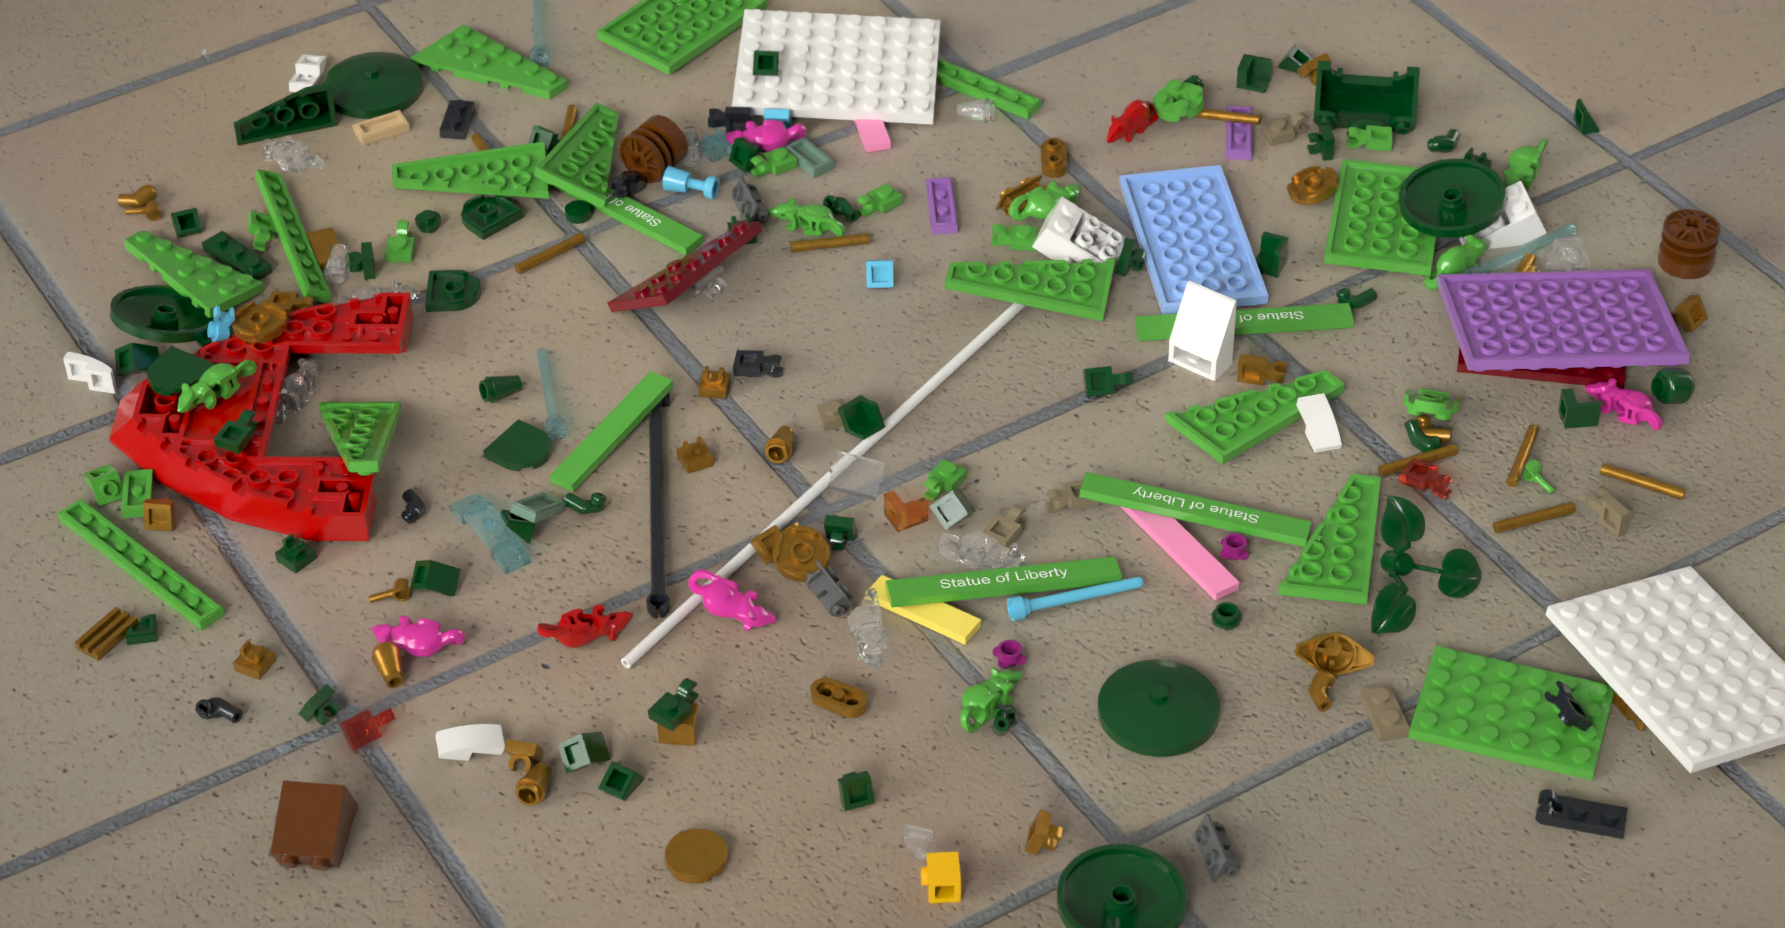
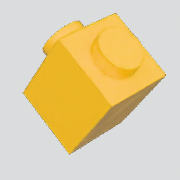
M958 852L926 853V866H920L921 886L928 887L929 904L961 902Z

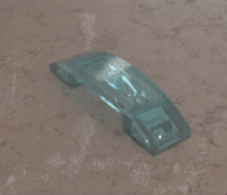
M472 494L449 505V509L463 525L468 523L491 551V558L505 574L531 563V559L516 533L506 526L500 512L486 499L477 494Z

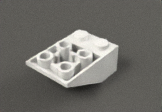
M1519 181L1505 188L1506 203L1500 217L1491 226L1472 235L1490 242L1488 249L1525 245L1547 234L1523 183ZM1467 236L1459 237L1462 246L1467 243Z
M1061 197L1047 215L1032 247L1052 260H1062L1067 256L1072 260V263H1082V259H1092L1093 263H1106V259H1115V268L1122 251L1125 236L1074 203Z
M1189 280L1169 340L1168 361L1216 381L1230 367L1233 361L1237 301Z

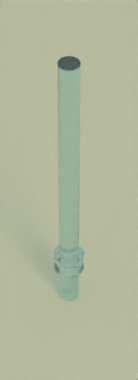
M1569 224L1480 266L1473 265L1465 269L1462 274L1490 273L1524 257L1526 253L1536 252L1575 234L1576 227L1573 224Z

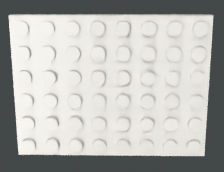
M745 9L732 107H751V115H764V109H789L791 117L841 120L871 119L882 120L883 122L933 124L940 20ZM754 50L779 51L778 76L753 75Z
M1691 566L1548 606L1546 616L1690 773L1785 744V662Z

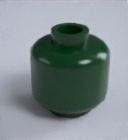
M1683 368L1661 369L1651 382V391L1662 404H1683L1690 399L1695 388L1690 373Z

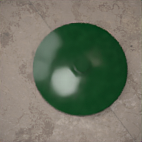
M369 52L346 58L334 65L327 72L323 80V84L329 82L331 84L335 111L344 116L358 119H372L398 110L402 112L413 105L423 91L422 73L417 64L402 55L389 52Z
M1444 159L1428 163L1412 172L1405 179L1399 191V207L1404 220L1417 231L1440 238L1464 237L1486 229L1500 217L1506 203L1505 186L1501 177L1485 164L1468 159Z
M146 285L129 288L115 295L110 303V319L116 327L134 337L154 342L186 343L198 341L202 337L208 336V324L214 320V317L208 318L205 315V309L202 307L196 308L192 304L190 297L182 296L171 286Z
M1144 660L1126 665L1107 678L1098 696V718L1105 733L1118 745L1141 755L1170 757L1188 753L1207 742L1214 734L1219 723L1220 699L1214 685L1196 669L1175 661Z
M1109 844L1087 850L1074 858L1066 866L1058 881L1057 909L1066 928H1180L1186 913L1187 891L1184 880L1178 870L1158 853L1140 846Z

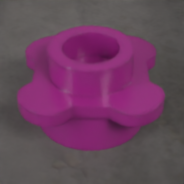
M1233 533L1221 539L1220 544L1223 546V550L1220 551V556L1223 559H1248L1249 553L1246 550L1249 547V541L1244 536Z
M1015 640L1002 641L993 649V655L998 658V666L1002 669H1008L1017 664L1024 665L1027 661V657L1022 654L1020 643Z

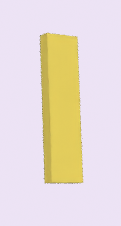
M883 575L866 591V600L965 645L981 628V619L943 602L891 608L885 585L886 580L892 579Z

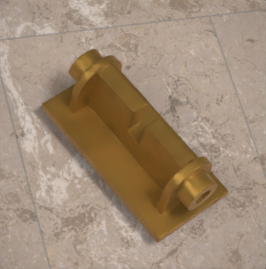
M1040 173L1033 178L1029 176L1022 180L1017 187L1005 189L999 195L1000 200L995 209L998 210L1003 207L1004 213L1009 216V207L1018 196L1031 192L1039 186L1046 190L1047 187L1039 183L1042 174ZM1026 201L1020 204L1018 212L1025 208L1027 205Z

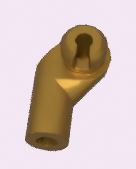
M144 185L133 194H119L118 205L120 207H145L149 201L156 197V189L151 185Z
M1427 414L1416 416L1423 435L1428 438L1436 436L1440 442L1450 443L1451 429L1434 428L1430 424L1431 417Z

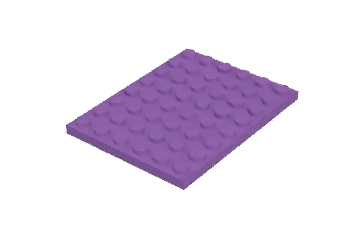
M1650 269L1437 275V287L1468 370L1482 372L1498 369L1504 371H1511L1513 369L1539 370L1541 368L1567 369L1571 367L1592 369L1608 366L1621 368L1623 366L1649 367L1651 365L1677 366L1689 364L1690 354Z

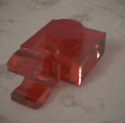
M1415 458L1399 474V483L1425 492L1429 487L1441 499H1446L1452 493V490L1447 488L1452 482L1451 477L1438 474V467Z
M392 708L386 709L373 717L369 709L340 722L339 726L351 750L354 751L382 737L378 728L397 718Z

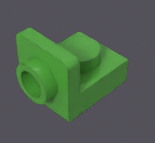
M110 464L83 473L85 483L93 490L98 505L102 506L122 498L123 486L118 471Z

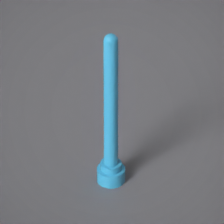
M1133 577L1030 600L1021 596L1011 597L1007 599V609L1012 621L1022 620L1026 618V615H1030L1031 611L1138 589L1144 585V580L1141 577Z

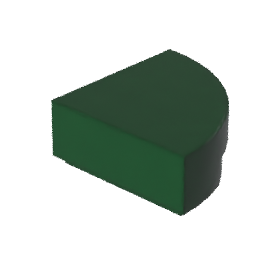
M156 614L142 617L141 622L127 630V645L157 642Z

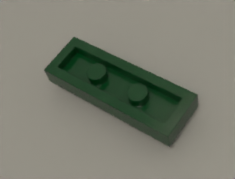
M223 230L202 242L204 252L223 265L230 266L235 271L251 275L256 280H261L273 273L272 265Z

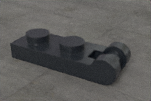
M1550 789L1540 791L1538 797V804L1540 806L1536 809L1535 815L1538 823L1618 839L1624 838L1627 807L1560 796Z

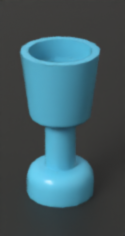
M668 166L664 173L662 186L664 191L686 193L690 188L703 191V195L706 198L714 200L719 190V178L709 176L705 181L693 179L690 172Z

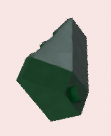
M330 82L305 87L233 122L237 145L337 126Z

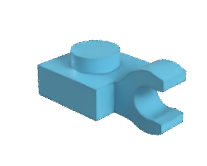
M216 306L213 309L214 320L209 322L207 330L208 338H212V343L228 339L230 335L229 327L235 321L234 308L231 307L229 312L220 311V306Z

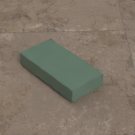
M804 137L784 146L797 158V165L813 178L835 169L834 161Z
M542 492L512 503L510 512L535 523L563 513L566 503Z

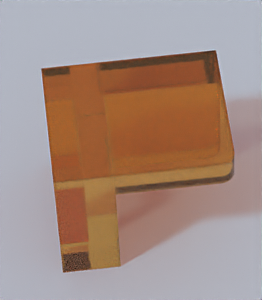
M891 491L884 494V515L895 530L900 532L928 521V501L923 497L903 503L896 492Z

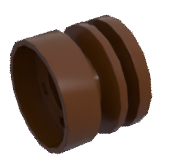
M654 115L648 118L637 129L627 135L620 142L619 146L620 157L626 169L637 172L639 176L646 177V183L658 181L664 176L668 166L675 167L687 156L688 152L687 139L682 130L675 122L662 115Z
M1695 209L1677 210L1667 215L1663 223L1662 241L1659 245L1657 257L1658 264L1663 271L1681 279H1697L1709 274L1714 267L1716 247L1720 236V225L1717 220L1706 212Z

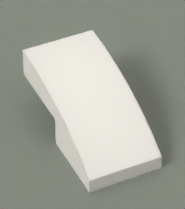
M302 54L295 63L296 73L289 81V92H296L305 87L319 85L327 61L326 56Z
M73 352L66 353L63 360L68 379L88 382L89 390L116 393L117 387L113 369L92 357Z
M1325 394L1298 398L1296 406L1306 424L1305 435L1314 453L1340 449L1342 443L1339 431Z
M499 724L457 726L438 731L435 735L438 755L442 759L469 761L472 752L502 755L505 748L502 728Z

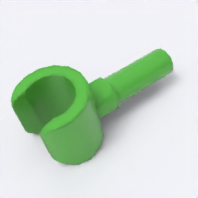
M1531 459L1525 465L1526 469L1522 472L1523 479L1528 482L1534 480L1550 495L1553 494L1555 489L1540 475L1543 469L1542 465L1537 460Z

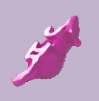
M765 120L763 125L757 127L754 122L748 121L746 122L747 130L743 132L740 130L728 132L722 136V139L730 146H733L734 138L743 137L750 143H756L762 148L761 150L772 151L786 146L790 140L796 141L805 137L806 127L803 124H796L786 129L783 122L775 120Z
M1615 378L1610 379L1608 382H1598L1585 386V390L1589 395H1592L1598 401L1606 403V405L1601 406L1600 411L1602 413L1609 414L1615 411L1619 414L1617 416L1618 420L1623 423L1636 425L1646 420L1652 429L1658 431L1662 428V419L1653 411L1652 399L1647 394L1635 390L1621 389L1616 386L1617 381Z
M701 569L696 570L689 578L691 591L701 595L704 607L713 615L740 620L744 622L743 628L746 631H749L752 627H763L777 621L773 613L761 606L754 605L752 601L758 598L756 592L748 590L743 595L737 590L739 585L734 581L721 578L720 575H715L708 570ZM706 578L712 580V583L701 586L698 583V579Z
M400 616V624L398 626L392 627L389 624H378L371 629L380 643L392 642L396 647L402 648L418 657L432 656L438 653L446 644L462 645L466 638V634L461 630L453 629L442 633L440 631L441 624L438 622L420 618L418 623H413L407 616Z

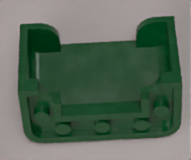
M1318 60L1313 121L1318 127L1319 125L1330 124L1331 128H1347L1350 122L1364 117L1384 122V127H1392V132L1400 135L1408 134L1415 129L1420 67H1407V72L1398 76L1399 72H1394L1393 77L1342 74L1343 68H1338V71H1335L1330 66L1331 61Z

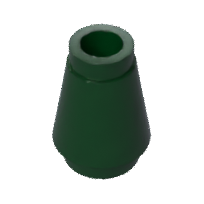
M518 375L486 376L484 380L479 382V392L484 402L490 401L495 403L522 390V382Z

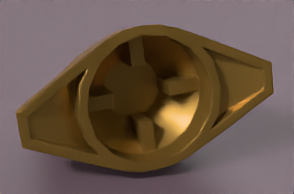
M1326 631L1316 634L1310 639L1296 644L1295 655L1318 671L1328 670L1335 676L1371 667L1375 659L1371 652L1362 647L1353 638L1337 631Z

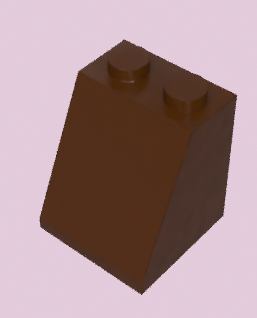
M283 780L270 854L280 866L297 868L298 864L310 865V868L320 871H327L329 867H340L358 807V803L346 786Z

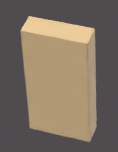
M400 110L353 124L354 132L363 145L410 131L409 122Z

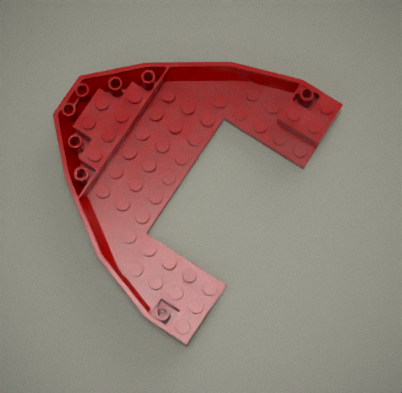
M382 292L374 294L373 298L359 300L357 297L349 299L348 303L333 305L332 302L298 309L288 313V316H286L288 320L286 330L272 341L249 343L233 334L232 338L221 342L215 341L200 348L192 355L213 364L227 363L238 366L241 362L250 359L257 365L256 372L253 375L239 377L237 382L240 383V388L228 399L223 397L217 398V403L211 410L206 408V403H200L193 410L185 413L178 412V401L182 392L172 393V396L160 395L151 389L148 378L140 382L120 400L109 437L110 443L142 470L153 469L155 481L231 521L286 535L292 533L294 537L310 541H369L377 503L374 488L377 472L372 475H359L358 472H349L342 457H267L291 353L401 354V352H407L413 322L410 293ZM244 409L256 412L252 420L258 422L259 425L254 431V437L240 454L215 447L213 438L228 420L236 422Z

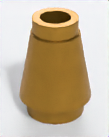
M781 426L766 442L765 453L771 462L783 463L791 457L794 437L792 428Z
M392 642L378 644L373 649L372 661L386 682L387 687L396 688L404 682L401 650Z
M537 763L517 782L516 797L522 804L534 806L543 801L552 774V770L547 764Z

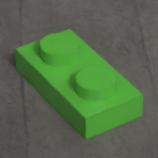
M153 469L124 471L121 505L123 518L143 517V502L146 499H153Z

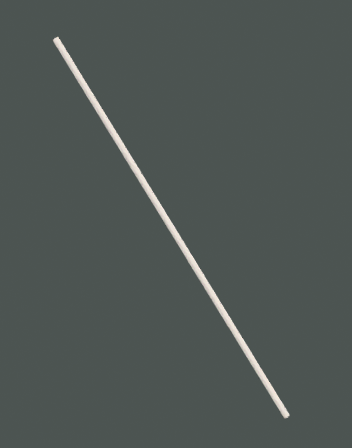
M1067 256L1062 259L1072 263V260ZM1013 303L885 419V428L862 440L761 533L774 525L779 530L784 528L1024 309L1026 305ZM751 543L744 547L715 575L728 579L756 553ZM708 580L704 585L712 583V580ZM694 593L621 659L623 666L630 668L702 602L701 595Z

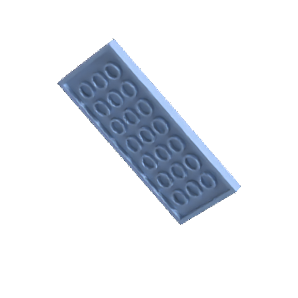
M1221 165L1119 176V185L1140 249L1146 252L1144 261L1162 315L1178 314L1189 280L1236 300V307L1268 304V292Z

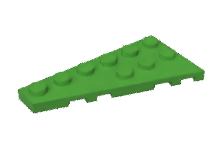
M596 102L539 163L533 176L542 179L547 184H552L564 190L569 195L577 196L603 209L606 201L608 177L613 155L612 150L615 141L614 136L619 113Z
M139 231L125 239V249L139 261L148 262L150 270L154 273L160 272L162 280L182 296L190 297L192 304L196 308L202 307L205 309V315L208 318L214 317L213 309L216 306H220V311L224 312L263 292L264 283L254 279L251 275L242 274L233 270L230 266L221 265L212 261L209 257L198 255L188 248L177 246L169 240L152 235L148 231Z
M1082 259V263H1068L1066 260H1030L1018 265H1010L1009 261H999V265H985L983 262H950L944 288L1103 321L1115 259H1106V263H1093L1092 259Z
M318 402L319 414L348 471L358 472L359 475H372L375 472H379L402 413L401 402Z

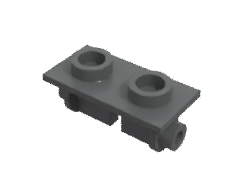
M740 176L737 185L732 190V199L741 216L746 220V214H749L751 219L755 221H767L769 210L764 203H761L762 199L757 192L756 186L747 184L743 176Z
M818 560L815 561L820 569L807 575L806 584L818 599L821 598L820 601L829 614L840 617L849 606L856 612L857 610L850 602L854 596L844 584L840 587L836 584L840 579L830 566L824 569Z
M1206 813L1193 835L1204 860L1205 867L1209 872L1212 882H1216L1220 874L1234 877L1239 873L1240 863L1234 851L1229 850L1231 844L1226 835L1225 828L1217 821L1212 822L1210 814Z

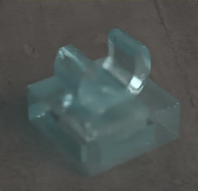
M718 128L715 129L716 134L710 136L707 133L704 135V140L697 143L698 152L712 163L730 155L733 146L725 139V134Z

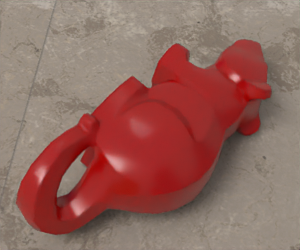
M1136 99L1126 106L1119 118L1112 115V124L1109 127L1106 142L1114 143L1126 136L1125 142H1131L1134 132L1137 131V134L1145 132L1148 126H1152V123L1156 122L1159 118L1154 104L1149 101Z
M598 604L592 608L591 614H583V610L578 608L562 614L561 620L557 625L540 623L537 626V632L543 637L556 638L568 648H580L596 638L608 636L611 641H615L617 633L626 627L627 623L633 618V614L623 611L603 615L604 606Z

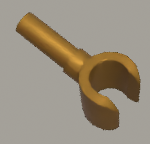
M154 200L149 201L146 207L125 209L126 215L146 214L147 219L151 221H157L161 218V210H158V203Z
M399 578L395 581L393 589L370 595V603L387 598H394L400 602L406 601L411 592L410 587L407 588L408 579Z

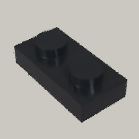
M449 101L439 129L440 138L465 140L476 110L475 101Z

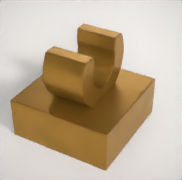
M1327 53L1322 54L1302 65L1297 70L1301 79L1309 76L1310 82L1316 85L1318 60L1331 61Z
M1690 295L1676 307L1677 311L1670 312L1674 322L1681 323L1684 332L1694 331L1708 319L1700 295Z
M705 366L698 387L699 397L726 399L730 384V372H725L723 367L719 368V372L709 371V366Z
M697 437V442L692 444L684 441L682 447L676 448L677 457L688 474L714 466V458L701 437Z
M162 498L146 499L143 502L144 529L172 532L176 527L174 501Z
M247 640L240 648V655L233 662L234 670L260 680L276 662L275 652L265 649L264 646L251 644Z
M507 739L505 752L511 756L508 761V768L515 772L517 764L520 761H525L524 772L528 773L534 767L533 761L542 762L544 750L535 743Z
M1042 809L1039 810L1029 827L1025 846L1026 852L1037 855L1042 846L1048 850L1056 849L1057 840L1061 841L1063 828L1057 825H1050L1052 813Z

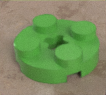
M1178 79L1167 82V86L1160 89L1153 97L1154 108L1158 117L1166 121L1177 122L1180 121V117L1188 115L1190 119L1197 116L1204 108L1202 87L1192 83H1182Z
M1408 389L1404 392L1403 404L1407 406V413L1420 416L1425 412L1435 414L1434 417L1438 419L1451 420L1452 414L1459 412L1460 398L1456 396L1455 401L1449 399L1450 393L1432 389H1418L1417 394H1411V389Z

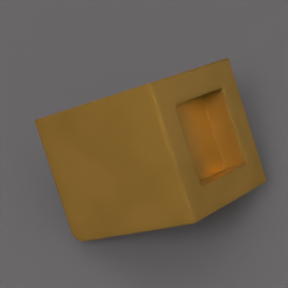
M698 703L691 704L692 713L673 731L657 723L659 743L695 745V722L699 709Z

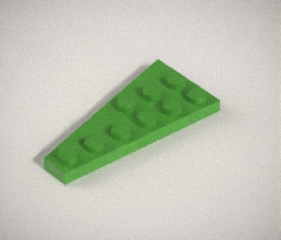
M464 24L410 57V60L417 64L418 67L423 64L430 66L431 70L440 72L442 69L452 71L456 77L489 84L490 81L500 83L501 88L509 89L513 86L521 88L525 94L546 99H552L568 88L566 79Z
M544 141L392 164V181L396 189L550 199L549 184L533 176L536 167L546 157Z
M1323 370L1297 377L1293 383L1281 386L1279 383L1271 384L1264 391L1257 392L1255 389L1215 399L1212 405L1200 407L1199 404L1189 406L1188 411L1178 414L1175 410L1165 413V422L1223 465L1302 418L1296 406L1298 398L1324 393L1327 400L1330 401L1344 392L1345 383L1328 371Z
M1352 474L1339 493L1338 500L1326 513L1325 520L1318 525L1303 548L1302 555L1297 563L1292 565L1289 575L1280 583L1278 595L1367 605L1381 477Z

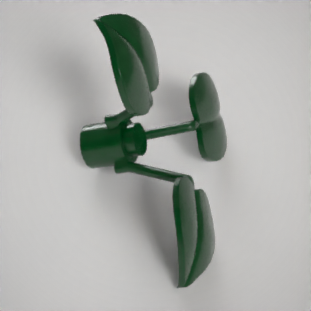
M1387 496L1386 508L1381 520L1382 539L1385 544L1394 548L1382 555L1381 567L1397 583L1391 582L1386 584L1376 597L1371 617V632L1374 634L1400 632L1408 628L1414 620L1416 614L1415 600L1411 596L1406 595L1408 587L1398 575H1408L1413 569L1441 574L1438 588L1444 595L1452 598H1461L1469 595L1478 587L1481 581L1482 573L1474 555L1465 549L1457 548L1449 551L1442 560V569L1414 563L1412 557L1404 551L1410 549L1411 542L1418 541L1423 537L1425 518L1415 504L1398 496Z

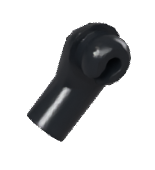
M408 489L402 495V499L407 505L405 506L406 509L402 511L401 517L408 524H413L416 519H420L425 513L426 505L413 489Z
M220 697L207 700L201 699L195 706L196 713L203 719L224 717L232 723H237L243 715L241 709Z

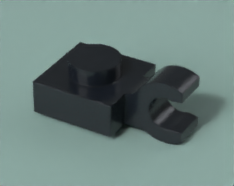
M726 107L725 113L720 109H709L708 127H726V133L736 130L743 132L747 130L746 122L752 121L751 107Z
M623 171L613 179L612 189H615V192H613L612 196L624 198L629 192L638 193L646 187V177L639 176L635 171Z
M737 350L733 364L734 376L761 377L763 371L771 377H781L783 367H780L782 356H764V351Z
M1557 681L1556 684L1559 687L1558 695L1555 696L1547 691L1544 693L1546 700L1558 707L1560 711L1558 716L1568 727L1575 726L1585 732L1594 723L1581 703L1573 698L1570 687Z

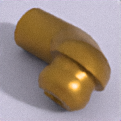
M1526 253L1516 267V272H1536L1534 270L1536 266H1533L1536 262V256L1532 253Z
M1328 670L1318 671L1308 688V693L1317 709L1322 712L1328 710L1332 705L1325 691L1332 688L1330 683L1335 684L1336 682L1335 675Z

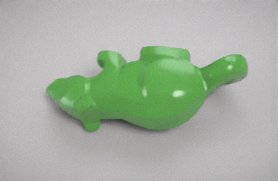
M1542 139L1535 147H1520L1510 154L1508 161L1509 170L1503 171L1505 188L1521 181L1523 185L1531 189L1533 179L1537 177L1541 166L1542 152L1548 145L1547 139Z
M1055 181L1049 183L1046 190L1039 186L1031 192H1026V194L1014 199L1009 207V214L1015 221H1022L1028 216L1041 220L1046 219L1061 197L1077 206L1076 201L1080 196L1081 186L1079 184H1068L1065 188L1057 186ZM1027 200L1025 208L1018 212L1020 204Z
M792 197L788 202L769 209V213L773 217L791 222L786 225L789 231H794L801 227L804 229V234L809 236H820L828 230H831L837 236L845 234V227L834 219L831 209L821 204L798 205L796 204V199Z
M1471 234L1467 235L1466 244L1450 248L1440 256L1436 264V270L1424 278L1425 287L1429 290L1438 289L1437 275L1466 274V270H1477L1478 264L1476 262L1478 256L1484 255L1490 246V242L1482 238H1476Z
M248 359L241 362L238 366L227 363L211 366L194 385L182 384V393L179 397L177 411L180 413L188 412L195 409L200 403H206V408L211 410L215 407L217 398L223 397L228 399L240 388V383L237 382L239 377H247L256 372V363Z
M992 667L990 670L992 676L989 679L965 689L962 696L963 709L960 713V723L966 732H976L987 721L995 718L999 711L997 709L999 704L1008 706L1014 701V697L1008 694L1021 680L1023 675L1021 671L1008 669L1000 671ZM970 717L977 720L975 723L969 724Z

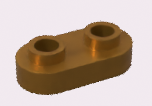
M1049 138L1041 144V171L1045 176L1058 178L1064 176L1067 172L1066 144L1058 138Z
M825 677L815 680L810 687L811 701L816 706L847 718H857L864 715L868 709L867 694L854 686Z

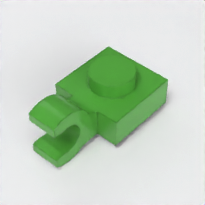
M1366 125V130L1357 127H1350L1348 130L1349 137H1356L1354 139L1347 138L1348 148L1355 149L1365 144V149L1376 151H1391L1392 127Z
M784 146L751 159V162L757 167L751 170V173L756 178L762 177L769 172L778 175L797 168V158Z
M884 184L867 192L866 195L860 196L858 202L864 206L857 211L864 217L871 215L876 210L885 213L903 204V195L888 184Z
M251 210L247 220L248 232L255 235L253 248L265 251L266 240L269 241V239L274 238L276 228L270 215Z
M398 220L397 236L388 237L384 254L386 262L412 263L416 244L415 237H410L411 231H408L409 221Z
M1001 224L992 225V234H999V236H991V245H1010V250L1036 251L1032 246L1037 238V226L1010 225V230H1008Z
M943 459L928 474V479L924 486L928 487L929 490L924 494V497L935 501L944 490L950 492L957 489L967 479V469Z

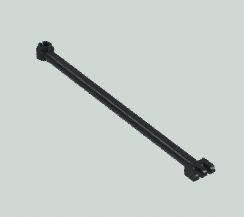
M670 392L649 412L651 594L646 598L647 612L656 619L658 618L657 609H660V618H664L670 611V599L665 594L663 407L670 406Z

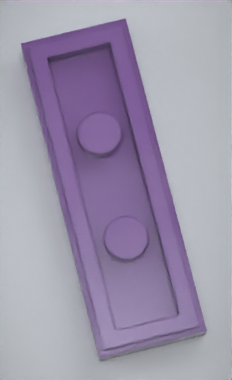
M1227 106L1226 111L1252 114V107ZM1226 121V159L1251 160L1252 124Z
M952 177L926 179L931 233H958Z

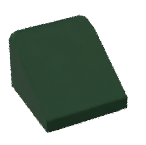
M1294 44L1284 55L1277 67L1298 73L1297 70L1313 58L1298 45Z
M754 50L753 75L778 76L779 51Z
M1577 99L1573 120L1582 135L1598 133L1599 128L1581 99Z
M196 207L171 213V221L177 238L203 232Z
M501 510V516L506 526L530 544L535 527L534 523L511 513L510 510Z
M611 761L598 789L626 801L642 783L644 777L625 766Z

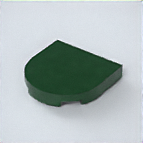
M483 195L472 197L463 204L461 212L462 224L482 240L524 218L521 208L500 195H495V197H483Z
M463 270L429 271L425 301L426 312L460 311L473 306L480 299V281L478 278L470 276L468 272Z
M171 346L151 363L147 370V378L154 392L164 396H172V393L182 392V384L186 383L192 386L197 383L202 374L215 364Z
M518 419L483 450L484 458L509 470L520 471V468L532 466L533 469H536L545 464L550 458L551 441L543 430Z

